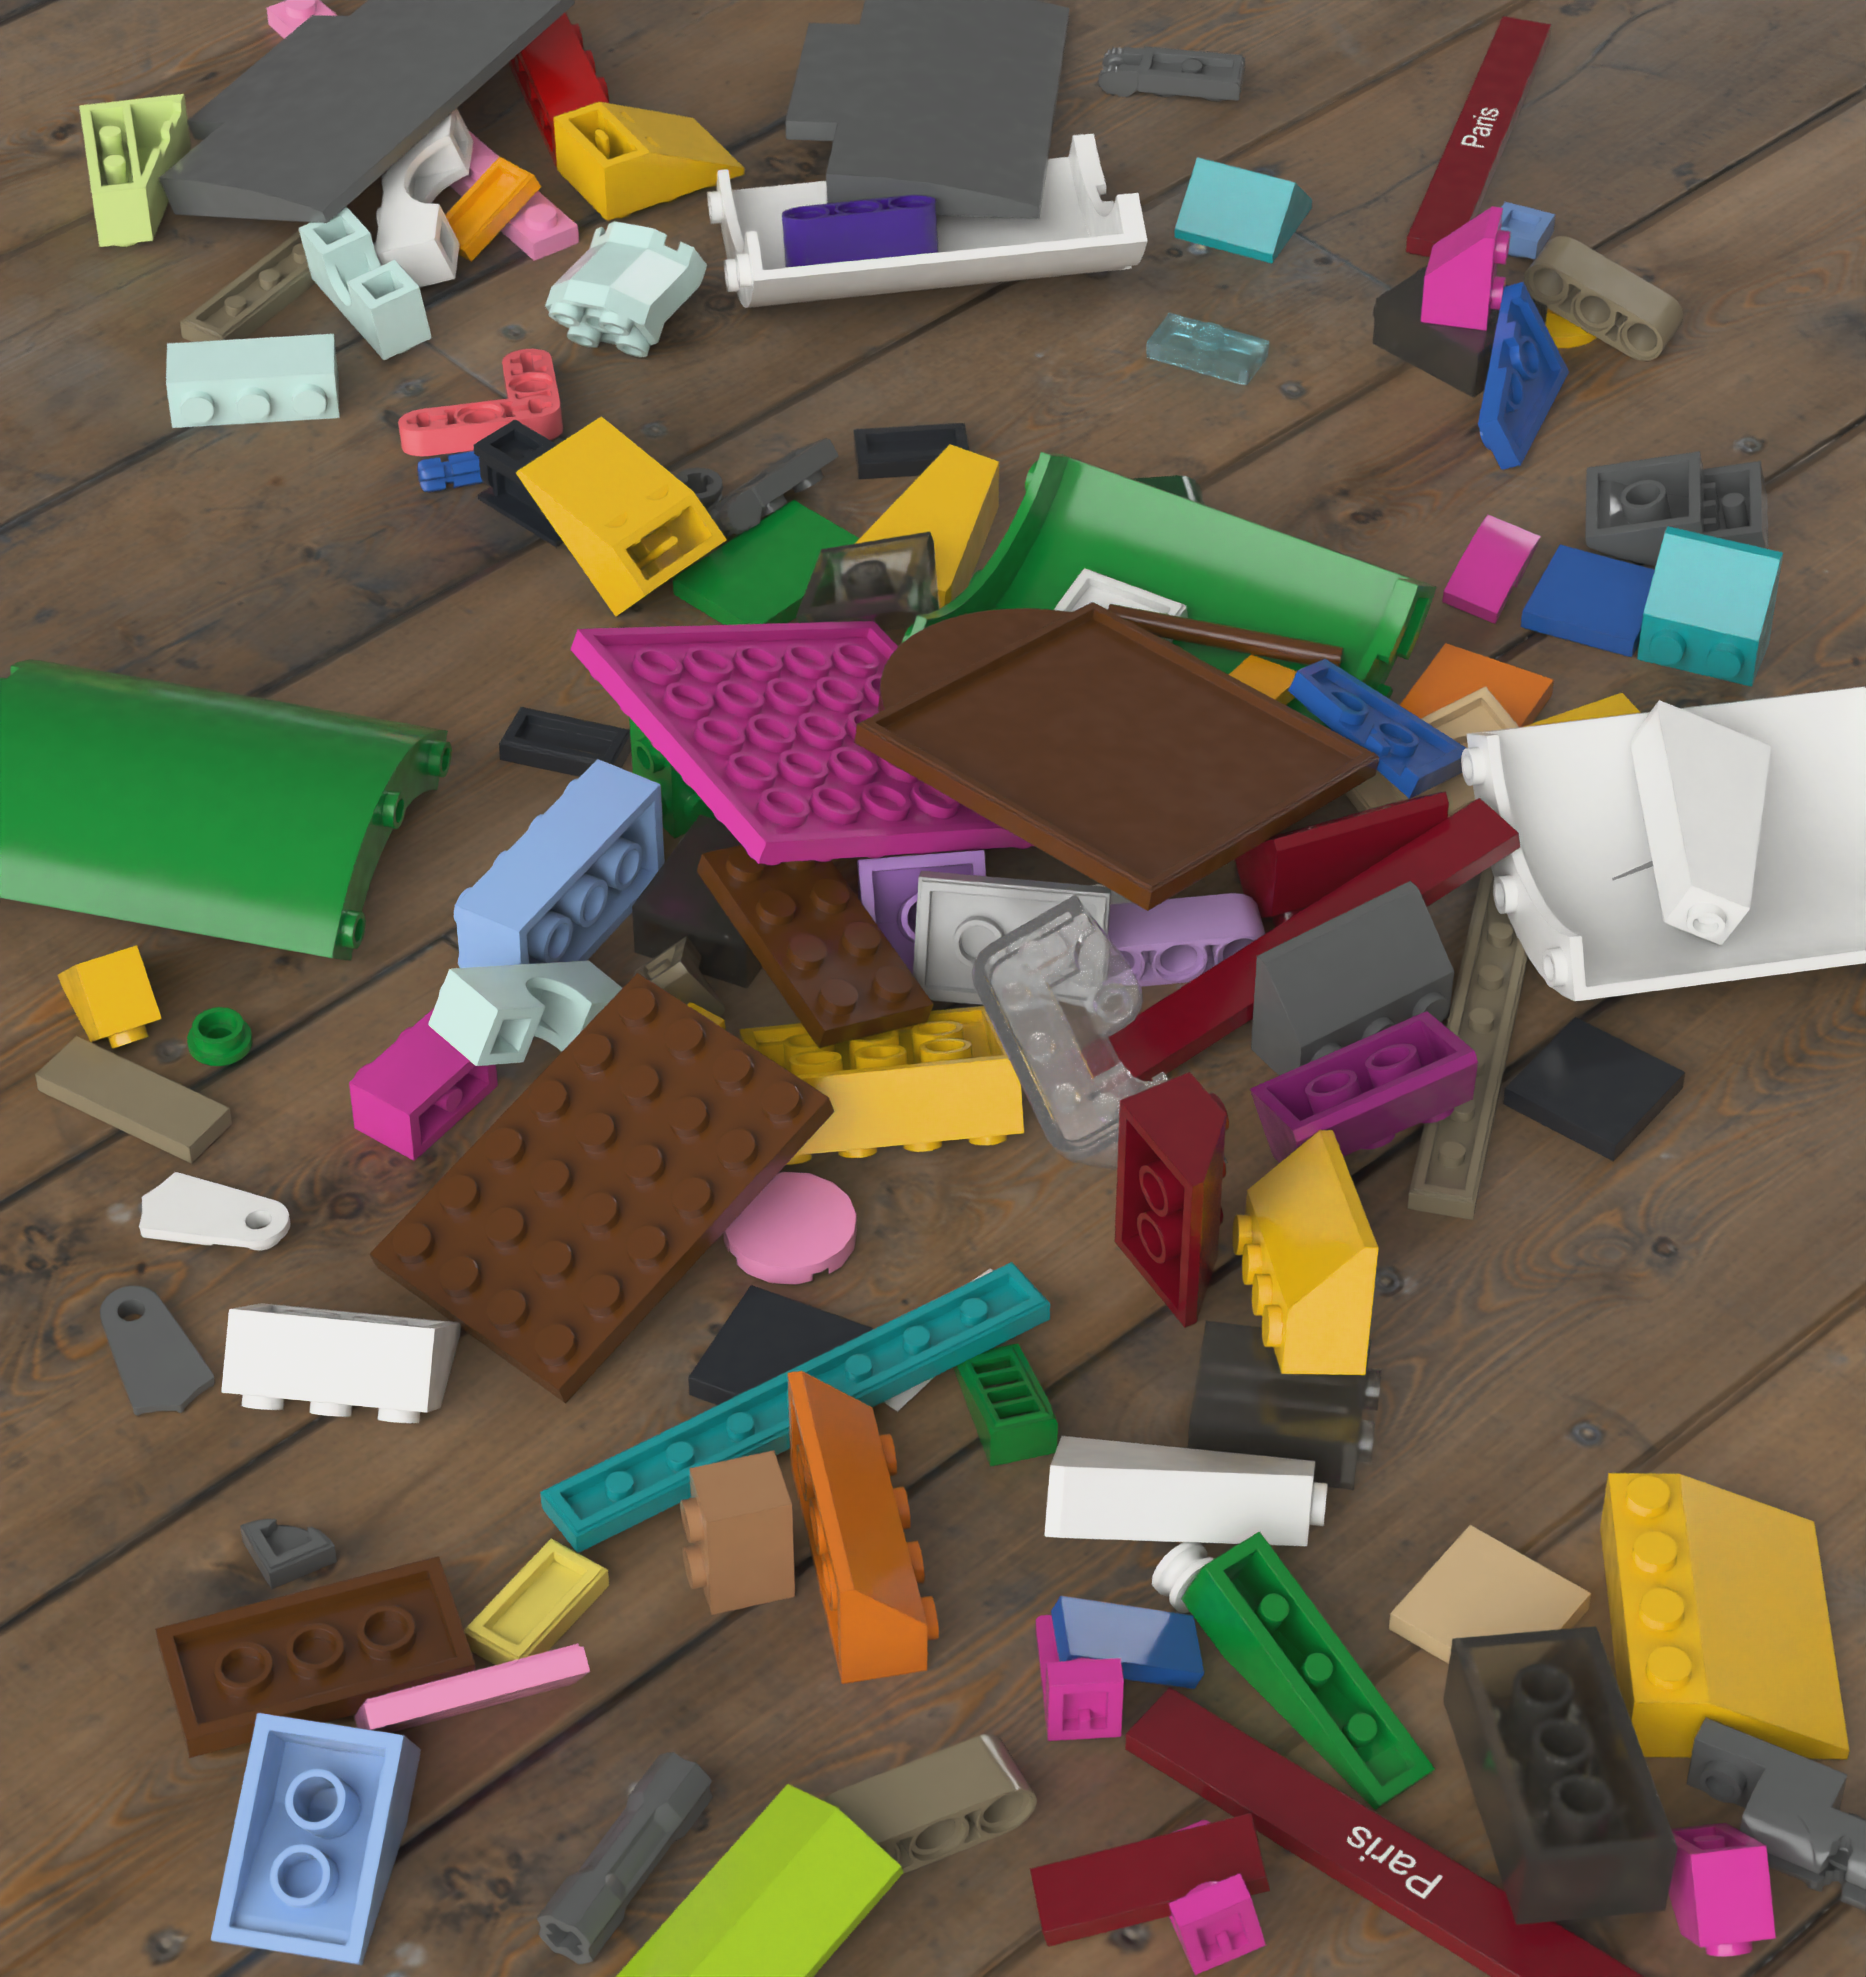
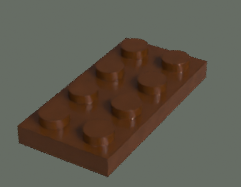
M742 845L702 853L697 873L818 1048L928 1021L934 1005L832 861L808 860L781 862L778 865L758 864L747 854L746 849Z
M439 1556L156 1628L160 1654L189 1758L252 1742L257 1713L325 1723L355 1715L367 1699L476 1671L475 1662Z

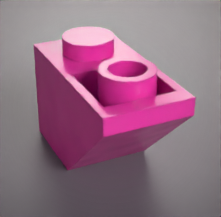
M1490 207L1433 245L1424 277L1421 322L1487 330L1491 310H1500L1503 290L1506 286V277L1497 276L1498 264L1506 265L1511 231L1501 230L1503 208Z

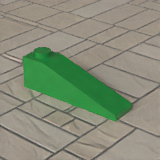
M1260 1531L1202 1567L1182 1596L1181 1600L1232 1667L1375 1811L1429 1776L1435 1770L1432 1763Z

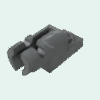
M1705 1718L1694 1740L1687 1785L1706 1792L1718 1801L1734 1803L1745 1808L1740 1831L1766 1845L1768 1867L1804 1881L1808 1888L1822 1892L1823 1886L1830 1885L1832 1881H1838L1841 1884L1842 1890L1840 1901L1866 1911V1820L1856 1814H1847L1840 1811L1847 1774Z

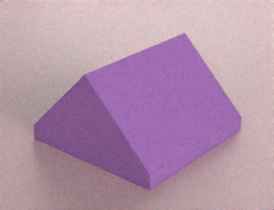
M984 850L858 860V899L912 974L918 878L920 872L932 871L986 876Z

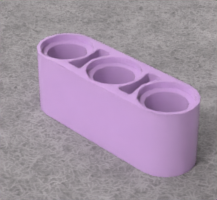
M1228 893L1167 899L1149 911L1133 902L1111 904L1105 988L1123 989L1192 981L1265 934L1257 903L1252 897L1245 894Z

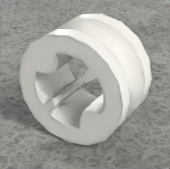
M1183 1542L1166 1554L1158 1564L1152 1577V1585L1160 1595L1169 1596V1602L1177 1612L1188 1613L1190 1611L1181 1598L1202 1567L1215 1558L1207 1557V1551L1201 1543Z

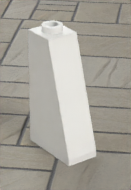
M1659 700L1632 737L1631 751L1663 920L1666 924L1722 946L1750 910L1772 746Z
M1061 1436L1050 1465L1045 1536L1057 1538L1240 1544L1260 1531L1269 1545L1307 1546L1309 1526H1324L1328 1483L1314 1482L1315 1461Z

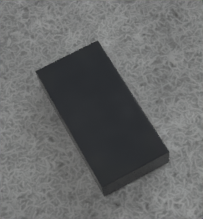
M965 423L854 430V450L858 479L920 476L950 444L969 451Z
M520 707L499 743L500 760L578 777L597 759L622 768L631 752L629 729Z

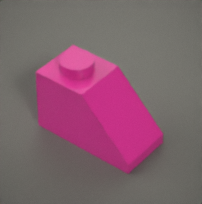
M1727 1823L1653 1831L1655 1851L1681 1935L1699 1947H1706V1954L1711 1956L1746 1954L1753 1950L1752 1941L1776 1938L1767 1847L1765 1844Z

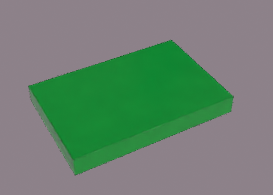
M792 500L761 520L753 528L738 535L674 577L673 594L723 625L789 623L845 585L844 554L860 538L799 502Z

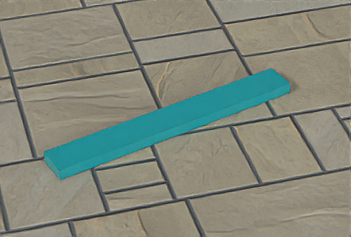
M1010 1262L541 1491L542 1509L573 1549L580 1553L679 1504L681 1500L691 1498L690 1468L773 1450L775 1455L790 1449L788 1373L803 1371L874 1407L1050 1320V1302L1016 1265Z

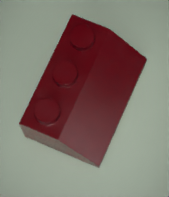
M1446 791L1392 802L1271 837L1235 859L1243 893L1252 897L1257 903L1261 918L1272 917L1274 926L1277 927L1447 819L1449 801Z
M1191 1072L1120 1100L1114 1240L1184 1328L1197 1323L1218 1256L1219 1228L1223 1223V1210L1221 1207L1222 1179L1226 1176V1164L1224 1161L1225 1131L1229 1128L1228 1113L1221 1099L1214 1093H1208Z

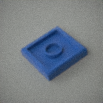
M1559 545L1522 611L1521 627L1627 657H1633L1640 642L1643 613L1655 570Z

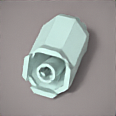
M614 221L608 224L606 231L603 227L596 229L590 249L551 287L545 307L553 320L569 328L567 337L571 341L591 348L598 347L599 341L616 345L620 351L626 354L645 357L648 355L650 346L658 343L664 323L701 285L707 264L694 247L680 242L678 251L665 246L667 235L656 229Z

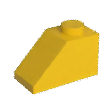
M137 945L76 964L58 974L61 986L90 1042L108 1037L111 1048H117L149 1037L145 1025L162 1019Z

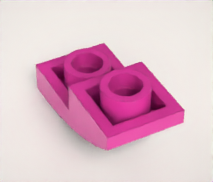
M1487 515L1454 570L1443 592L1442 602L1496 624L1513 588H1517L1540 542L1541 536Z

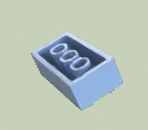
M599 759L579 778L573 779L566 787L563 795L544 814L538 815L532 821L527 832L509 850L501 852L494 861L493 866L473 887L465 889L459 896L454 908V920L457 924L459 967L587 961L665 878L661 784Z

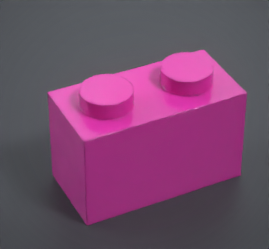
M434 1008L413 1027L406 1028L397 1040L373 1062L361 1067L349 1082L354 1128L413 1161L420 1157L498 1086L496 1065L475 1066L428 1025Z

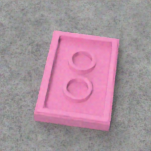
M579 1644L370 1698L362 1704L354 1717L357 1728L392 1733L575 1684L589 1673L590 1669L584 1646L579 1647Z

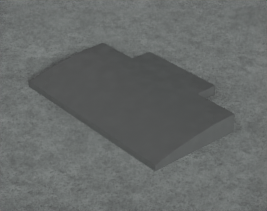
M367 0L350 16L312 15L187 120L194 139H201L203 141L159 177L174 214L328 223L574 5L575 1Z
M865 0L860 24L809 23L785 120L786 140L833 141L826 172L827 203L906 195H926L935 199L936 215L1040 219L1069 25V8L1039 0Z

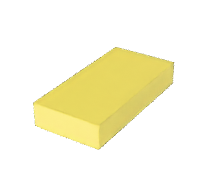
M550 1539L464 1629L470 1650L495 1665L548 1652L609 1586L608 1569L561 1543Z

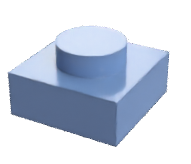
M1504 202L1501 207L1503 208L1501 230L1511 231L1508 255L1535 260L1554 231L1555 214Z

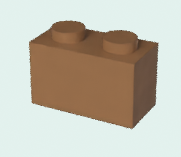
M774 1450L690 1468L691 1498L680 1501V1510L687 1540L689 1543L694 1542V1545L683 1547V1559L691 1589L703 1587L711 1615L795 1597L792 1502Z

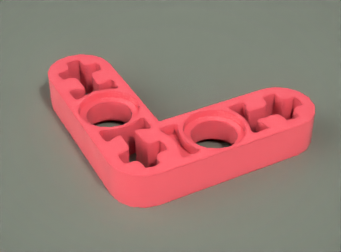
M522 349L507 354L502 360L507 399L425 408L404 414L398 421L402 450L413 456H433L474 451L473 445L513 420L519 421L549 440L557 438L563 432V420L551 355L540 349Z

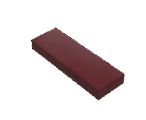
M1251 1813L1030 1869L1042 1933L1048 1947L1172 1916L1168 1903L1185 1897L1193 1888L1200 1884L1211 1881L1220 1882L1239 1873L1250 1896L1270 1891Z

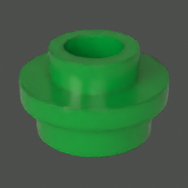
M225 1007L211 1008L201 1012L194 1019L192 1028L187 1035L188 1050L191 1056L198 1062L210 1066H226L241 1060L248 1054L253 1043L250 1026L238 1012Z

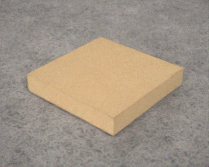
M1469 1525L1390 1613L1389 1630L1511 1700L1589 1610L1591 1593Z

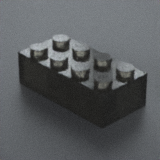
M1597 1627L1453 1638L1443 1702L1516 1925L1665 1911L1678 1847Z

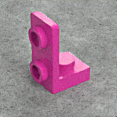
M1052 1615L1038 1616L1036 1618V1639L1048 1741L1121 1737L1124 1686L1121 1658L1097 1660L1076 1658L1070 1661L1059 1662Z
M1202 1820L1178 1831L1209 1824L1210 1822ZM1240 1873L1220 1882L1211 1881L1200 1884L1193 1888L1185 1897L1168 1903L1172 1916H1169L1170 1921L1195 1975L1266 1946L1252 1898Z

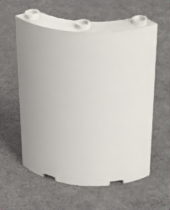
M1094 134L1073 135L1069 157L1048 159L1040 219L936 215L938 253L786 268L782 212L793 207L827 204L826 181L732 190L729 172L726 169L718 170L716 191L708 192L711 224H721L727 259L724 260L726 288L728 292L736 291L742 306L745 308L1131 269V266L1140 263L1147 245L1139 194L1117 195L1115 203L1113 201L1102 202L1100 195L1106 194V182L1100 165Z
M1866 686L1680 708L1772 746L1750 910L1722 946L1664 923L1653 866L1616 880L1612 879L1652 861L1631 751L1632 737L1650 712L1466 734L1468 748L1463 750L1461 757L1462 773L1468 786L1473 785L1475 800L1481 798L1519 833L1520 848L1491 866L1494 875L1493 896L1496 908L1500 914L1507 913L1516 936L1519 938L1528 958L1539 974L1545 979L1547 985L1555 989L1562 996L1573 1001H1582L1866 963Z

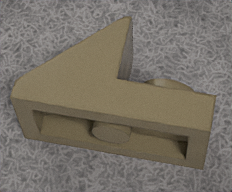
M688 936L635 970L634 976L639 973L686 1005L689 1002L694 1003L717 1016H721L725 1012L724 1004L699 970L702 956Z

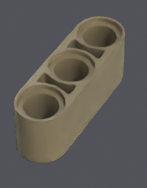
M1558 236L1551 239L1524 274L1523 282L1536 302L1639 361L1656 359L1682 325L1684 317L1682 308L1678 301L1670 294L1568 236Z
M987 1734L968 1739L842 1788L822 1799L838 1807L900 1864L904 1872L903 1874L1008 1833L1019 1827L1030 1817L1037 1803L1034 1791L1002 1739L996 1735Z

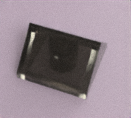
M931 532L822 549L796 616L798 622L874 621L883 631L908 628L915 622L917 615L939 610L935 549Z

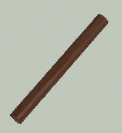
M1110 604L1108 608L1109 611L1162 638L1305 665H1311L1327 659L1339 668L1341 666L1344 647Z

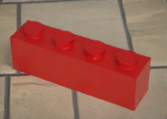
M566 12L508 62L555 167H557L554 117L598 102L609 103L606 81L604 77H596L593 54L591 50H583L580 27L578 23H570Z

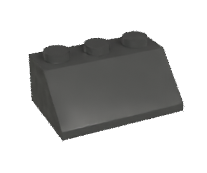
M1409 881L1257 956L1251 1050L1279 1076L1423 1012L1428 1011L1440 1022L1449 1018L1454 970L1419 888Z

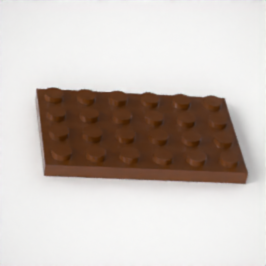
M637 973L369 1255L376 1267L450 1321L459 1322L461 1329L561 1401L567 1403L835 1111L828 1096Z

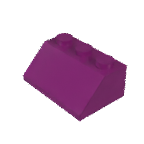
M1426 1011L1252 1087L1250 1092L1272 1155L1279 1163L1319 1130H1333L1344 1157L1360 1149L1369 1150L1382 1147L1391 1142L1396 1133L1418 1123H1434L1443 1120L1453 1113L1455 1107L1473 1100L1478 1060L1475 1050Z

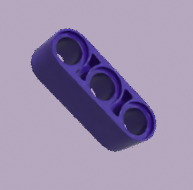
M906 195L793 207L782 212L786 268L938 253L936 201L930 196Z

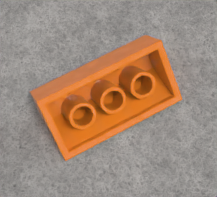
M803 1371L788 1373L790 1464L841 1683L847 1684L928 1671L927 1641L939 1638L937 1612L933 1597H920L917 1584H923L925 1581L923 1558L918 1541L906 1542L904 1530L911 1527L906 1490L904 1486L892 1487L890 1476L897 1475L896 1454L891 1434L879 1435L871 1406Z

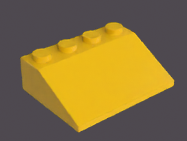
M993 1005L931 1011L928 1021L925 1023L823 1048L817 1047L802 1023L739 1029L740 1040L828 1096L835 1112L786 1165L807 1162L812 1159V1154L836 1151L845 1158H863L877 1153V1147L903 1145V1148L908 1151L925 1152L940 1148L942 1141L968 1139L969 1143L975 1145H995L1006 1141L1007 1135L1024 1133L1020 1060Z
M1608 1473L1600 1533L1625 1757L1691 1758L1695 1737L1705 1718H1708L1808 1759L1847 1760L1849 1744L1814 1521L1682 1474Z

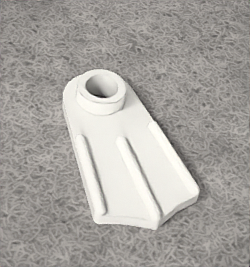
M175 1172L158 1187L142 1196V1216L139 1228L144 1238L209 1246L219 1244L246 1247L252 1250H266L278 1244L288 1233L290 1217L287 1208L276 1200Z

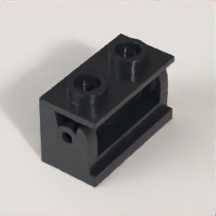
M513 420L473 445L474 454L479 457L481 479L490 486L478 494V500L551 545L558 547L564 543L516 474L518 470L557 444L519 421Z

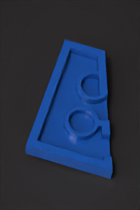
M1524 282L1505 286L1503 290L1478 421L1482 442L1488 450L1492 451L1501 470L1522 464L1569 373Z

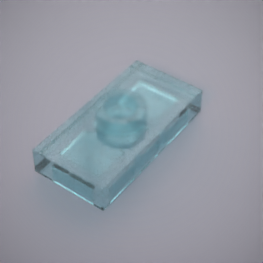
M1169 312L1148 339L1146 357L1247 386L1268 357L1269 340L1226 329L1216 323L1201 322Z

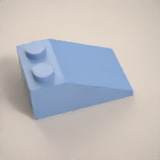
M257 1713L211 1940L219 1943L362 1965L407 1824L421 1749L404 1735Z

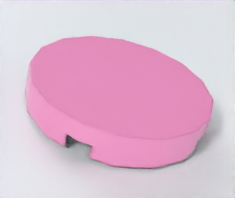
M781 1172L769 1182L724 1231V1243L728 1253L730 1249V1252L736 1257V1264L748 1275L769 1283L797 1285L813 1281V1274L822 1272L827 1268L829 1275L843 1266L855 1248L857 1214L850 1197L833 1182L810 1173Z

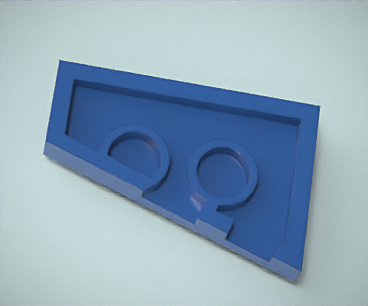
M1327 659L1297 670L1288 691L1332 731L1379 756L1377 771L1409 799L1462 773L1461 757L1463 750L1467 749L1465 746Z

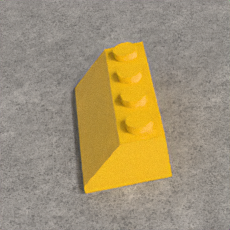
M1319 1130L1247 1190L1245 1215L1236 1214L1233 1221V1251L1235 1255H1242L1244 1285H1252V1308L1255 1316H1262L1264 1347H1273L1282 1374L1365 1375L1378 1245L1333 1130Z

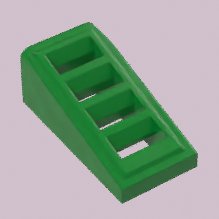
M1018 1343L989 1349L953 1367L990 1467L1056 1452L1058 1442L1057 1419L1043 1388ZM1010 1381H1014V1382H1015V1383H1012V1384H1007V1385H1002V1386H998V1387H993V1388L984 1389V1387H986V1386H991V1385L1000 1384V1383H1005V1382H1010ZM1020 1397V1399L992 1404L993 1402ZM1025 1412L1027 1413V1414H1024V1415H1019V1416L1010 1417V1418H1005V1419H1001V1420H1000V1418H1002V1417H1007V1416H1011V1415L1021 1414V1413H1025Z

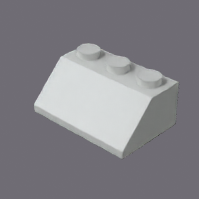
M264 1303L229 1309L222 1393L242 1394V1407L283 1410L284 1399L310 1401L309 1413L317 1415L349 1417L352 1413V1405L379 1408L378 1420L419 1423L420 1412L427 1413L441 1408L460 1338L461 1325L459 1322Z

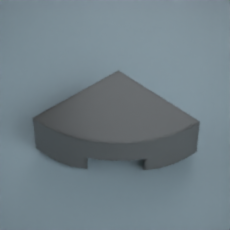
M261 1519L240 1525L242 1541L271 1589L337 1562L334 1544L324 1533L311 1526L305 1530L293 1526L277 1525L276 1519Z

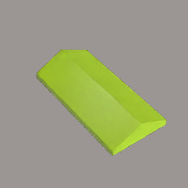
M787 1784L616 1977H814L904 1873L900 1864L838 1807Z

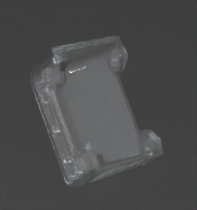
M1075 894L990 943L980 951L975 959L971 975L976 991L1048 1141L1063 1158L1073 1163L1117 1171L1120 1100L1170 1079L1162 1072L1153 1077V1081H1142L1133 1077L1122 1062H1120L1108 1037L1135 1020L1142 1007V990L1128 961ZM1224 1155L1225 1164H1227L1228 1161Z

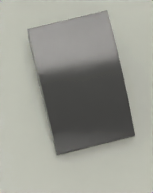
M1700 451L1588 467L1586 475L1585 526L1587 547L1614 557L1656 566L1667 526L1769 549L1768 503L1761 461L1703 469Z

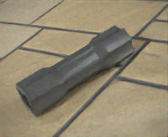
M674 1752L659 1755L629 1794L627 1807L579 1871L565 1879L538 1915L537 1920L540 1924L538 1935L554 1953L567 1956L577 1964H584L593 1961L624 1919L626 1906L671 1845L687 1834L713 1798L710 1791L712 1780L696 1762L685 1760Z

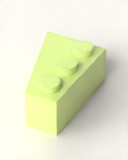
M176 94L79 106L99 246L116 245L127 247L138 242L153 241L169 202L159 177L183 158L191 148L185 95Z

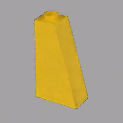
M950 444L844 554L845 600L912 625L917 615L937 611L960 595L970 583L999 508V461Z

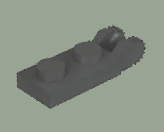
M1118 46V48L1108 49L1107 53L1104 54L1102 62L1104 66L1103 70H1100L1098 82L1099 87L1106 94H1111L1112 96L1117 94L1119 97H1129L1137 91L1154 93L1161 97L1181 95L1203 97L1215 102L1224 100L1239 101L1245 74V57L1236 54L1146 46L1144 48L1124 47L1121 49Z
M827 438L795 449L708 507L707 512L726 538L734 533L737 535L748 531L760 523L761 517L774 512L787 503L783 495L785 492L792 488L794 493H798L822 480L824 475L820 469L839 457L831 440Z

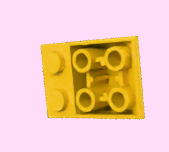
M598 102L554 117L557 170L606 221L624 218L641 209L659 203L671 202L679 196L706 187L717 186L718 170L728 169L730 179L745 174L744 167L692 117Z
M602 416L516 472L521 482L615 617L727 540L694 491Z

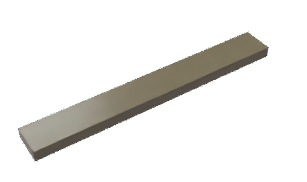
M1491 867L1481 873L1447 1023L1449 1030L1475 1050L1478 1068L1473 1100L1455 1107L1453 1113L1447 1118L1438 1122L1424 1124L1407 1209L1469 1220L1474 1218L1529 959L1519 938L1516 936L1507 913L1500 914L1496 908L1493 896L1494 875Z

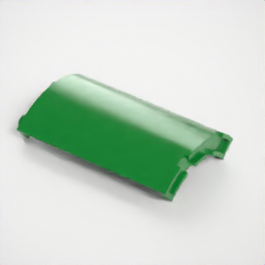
M1041 452L1038 461L1034 462L1028 471L1025 480L1026 493L1005 536L985 567L975 572L968 587L949 604L937 611L917 615L915 622L907 629L902 643L928 626L960 615L999 609L1030 608L1054 610L1085 568L1187 605L1188 618L1344 647L1340 668L1390 699L1393 689L1385 685V682L1397 657L1409 660L1437 587L1063 454ZM1178 640L1172 641L1173 644L1228 675L1251 655ZM1257 656L1295 671L1309 666ZM1293 698L1286 705L1329 728L1317 716L1308 711L1298 699Z
M29 659L16 662L10 666V676L8 678L0 677V898L351 961L353 949L359 948L364 937L366 919L362 910L381 853L392 830L398 829L401 826L405 810L409 804L423 792L437 790L439 778H444L449 770L452 747L451 743L446 741L448 730L42 660Z

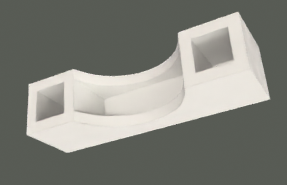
M457 108L387 170V173L382 175L384 193L382 206L377 209L376 213L378 233L377 240L373 243L381 266L395 260L419 287L453 280L456 276L460 243L440 205L431 203L449 185L469 175L473 139Z

